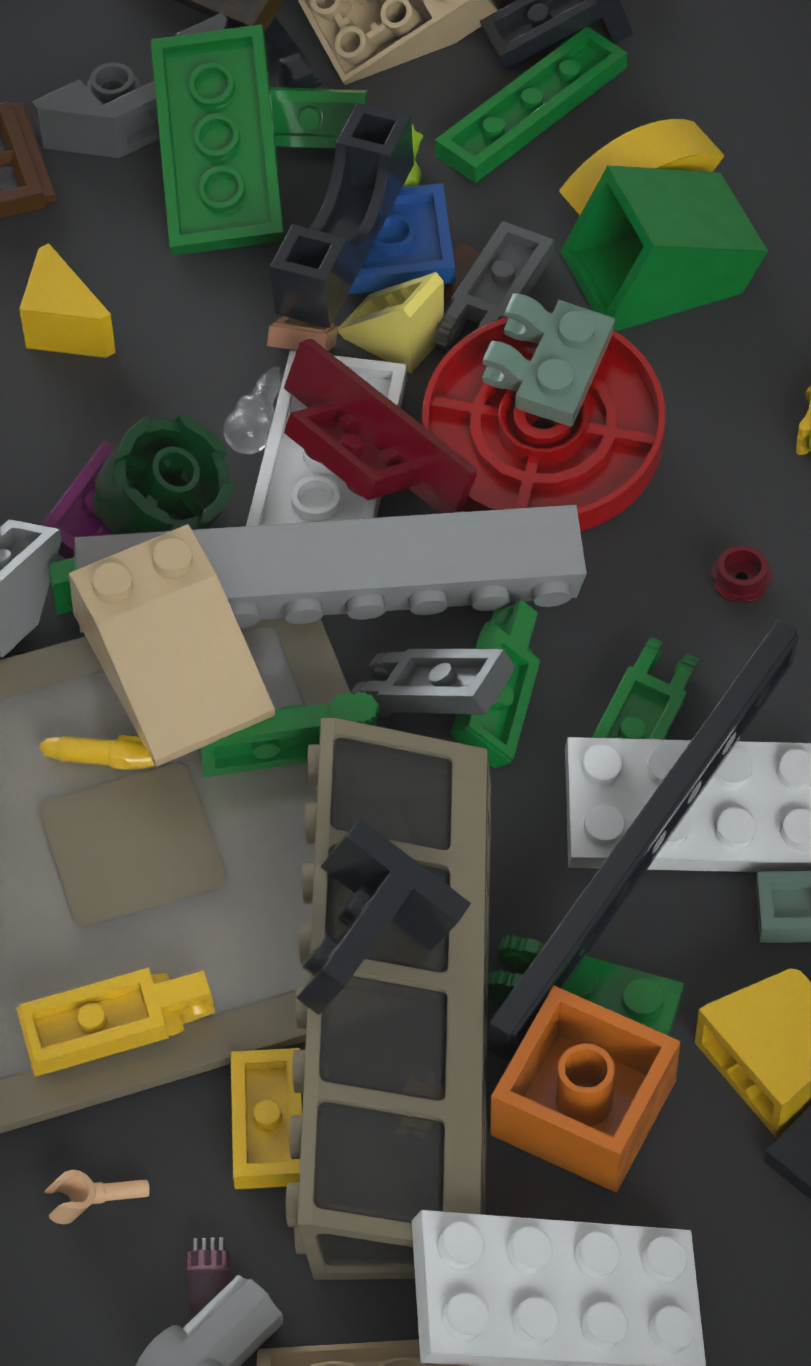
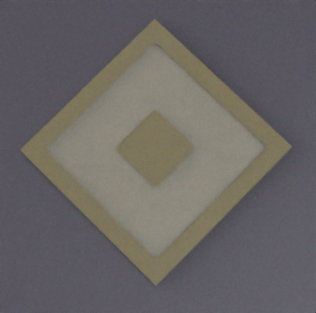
M285 618L264 619L253 626L240 628L275 710L291 704L310 706L327 703L328 705L337 694L350 692L321 619L306 624L289 623ZM86 636L0 660V1134L231 1064V1051L282 1049L306 1041V1028H298L296 1022L297 986H305L309 980V972L302 968L303 965L300 964L299 958L300 924L311 923L312 904H304L302 866L304 862H314L315 843L307 844L305 836L306 803H315V785H310L308 762L203 778L199 749L160 766L137 770L112 769L110 766L61 762L45 757L44 753L40 751L39 745L46 738L72 736L113 740L118 739L119 735L139 737ZM371 748L370 752L365 751L364 754L357 752L356 755L343 756L345 772L348 776L384 777L373 748ZM390 792L348 793L347 824L344 831L348 832L360 818L386 839L411 844ZM336 880L334 938L336 940L346 928V925L339 921L337 917L354 895V892L338 880ZM390 921L365 959L434 972H445L448 969L449 938L446 935L430 951ZM148 967L151 974L168 973L170 980L204 970L213 996L215 1013L183 1024L184 1031L174 1036H169L168 1039L35 1077L16 1007H19V1004ZM352 976L345 988L331 1002L330 1034L447 999V996L439 991Z

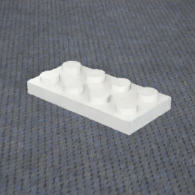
M290 350L246 526L377 518L381 497L367 501L364 497L354 494L347 488L343 480L322 463L309 458L305 454L304 449L284 433L290 413L307 408L284 389L296 351ZM335 356L401 408L407 382V364Z
M567 738L565 769L568 868L600 869L691 740ZM738 741L647 870L811 871V743Z
M421 1210L411 1221L421 1363L467 1366H706L691 1230Z

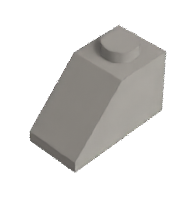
M10 519L0 527V657H4L39 624L50 584L48 566L51 565V562H56L62 540L60 529Z

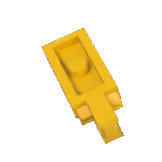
M149 967L19 1004V1007H16L35 1077L168 1039L169 1036H174L184 1031L183 1024L215 1013L213 996L204 970L170 980L168 973L151 974Z

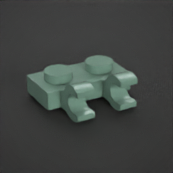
M513 293L504 312V316L509 318L504 328V334L516 340L529 341L539 345L532 360L529 361L512 346L498 341H491L483 358V364L487 367L482 376V381L496 388L517 392L515 400L516 409L572 427L614 333L615 318L562 300H558L553 313H549L535 299L523 294Z

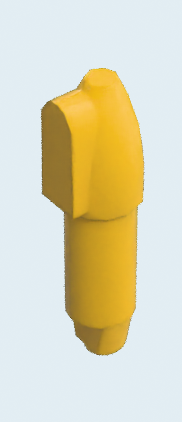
M119 735L118 739L113 740L62 736L46 738L39 745V749L44 753L45 757L61 762L110 766L112 769L137 770L155 766L140 737Z

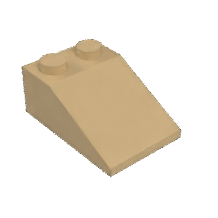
M189 524L69 573L73 614L155 767L275 716V708L219 578Z

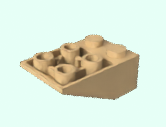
M298 0L345 85L453 45L482 26L480 20L498 11L492 0Z

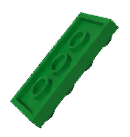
M262 24L150 39L169 247L172 255L283 242L285 228L265 34Z

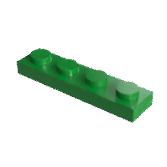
M586 26L436 138L435 156L472 182L477 183L623 72L627 67V52Z

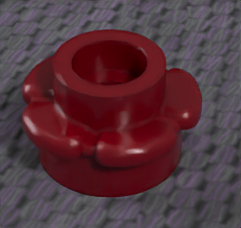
M738 545L728 548L720 555L719 559L712 566L711 578L713 581H716L714 589L722 598L731 602L751 603L758 601L766 594V586L772 583V571L765 556L759 550L750 546Z

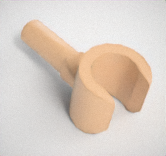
M66 1171L45 1190V1193H64L70 1198L71 1202L58 1205L49 1214V1218L58 1224H69L91 1204L148 1197V1180L104 1184L103 1182L93 1183L88 1175L81 1171Z

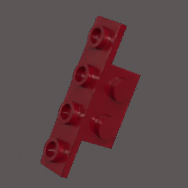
M307 339L300 341L284 389L307 408L290 413L284 433L301 446L309 458L322 463L343 480L351 492L364 497L367 501L409 488L440 514L462 512L477 476L476 467L315 340Z

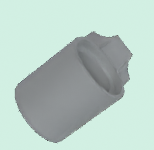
M237 1275L183 1328L179 1325H172L156 1336L143 1351L136 1366H241L283 1325L282 1312L275 1306L269 1294L251 1278L245 1279Z

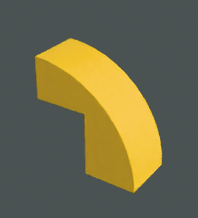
M668 119L652 122L621 135L598 150L570 176L559 192L580 215L607 165L713 172L725 155L694 121Z

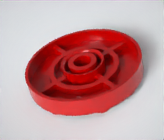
M508 317L478 328L459 341L438 364L429 380L422 408V425L477 469V476L463 511L577 505L580 532L596 527L624 511L642 494L652 480L658 468L664 445V396L660 382L645 356L624 336L614 331L573 426L569 427L516 409L515 400L517 392L496 388L482 381V376L487 367L483 364V358L491 341H498L512 346L529 361L532 360L539 344L516 340L505 335L504 328L509 319ZM539 423H549L553 427L538 429L534 426Z

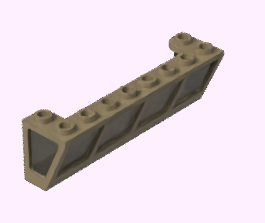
M321 718L320 744H310L308 747V778L310 785H315V803H306L305 836L307 844L315 843L314 862H304L302 866L304 904H312L311 923L300 924V964L303 965L327 933L337 940L346 928V925L339 921L337 917L354 895V892L323 870L321 865L359 818L471 903L457 925L432 951L428 950L390 921L345 988L320 1015L296 999L297 1027L306 1028L305 1050H294L292 1063L293 1088L295 1093H303L302 1115H292L289 1125L291 1159H300L299 1182L288 1183L286 1189V1219L288 1227H294L296 1254L307 1256L314 1280L415 1279L411 1221L421 1210L486 1215L492 784L488 751L485 748L338 718ZM297 986L296 997L304 986Z

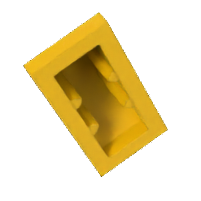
M49 243L40 247L19 308L26 348L102 358L115 354L111 313Z

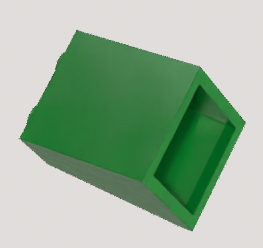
M607 165L560 251L592 311L615 318L614 331L623 330L742 294L768 252L721 172Z

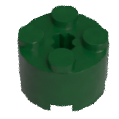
M178 415L175 420L166 418L151 420V416L144 417L126 431L104 461L95 480V494L92 498L94 513L114 535L172 531L189 524L191 530L208 529L226 508L234 490V480L230 482V471L224 459L228 451L223 442L209 427L188 416Z

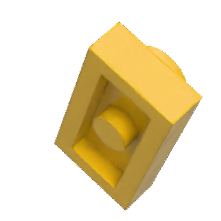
M300 1048L231 1051L232 1147L235 1189L287 1187L288 1183L299 1182L300 1159H291L289 1125L292 1115H302L303 1112L302 1093L294 1092L292 1077L294 1050H300Z

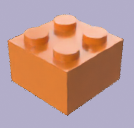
M553 985L491 1095L490 1135L617 1193L676 1082L681 1041Z

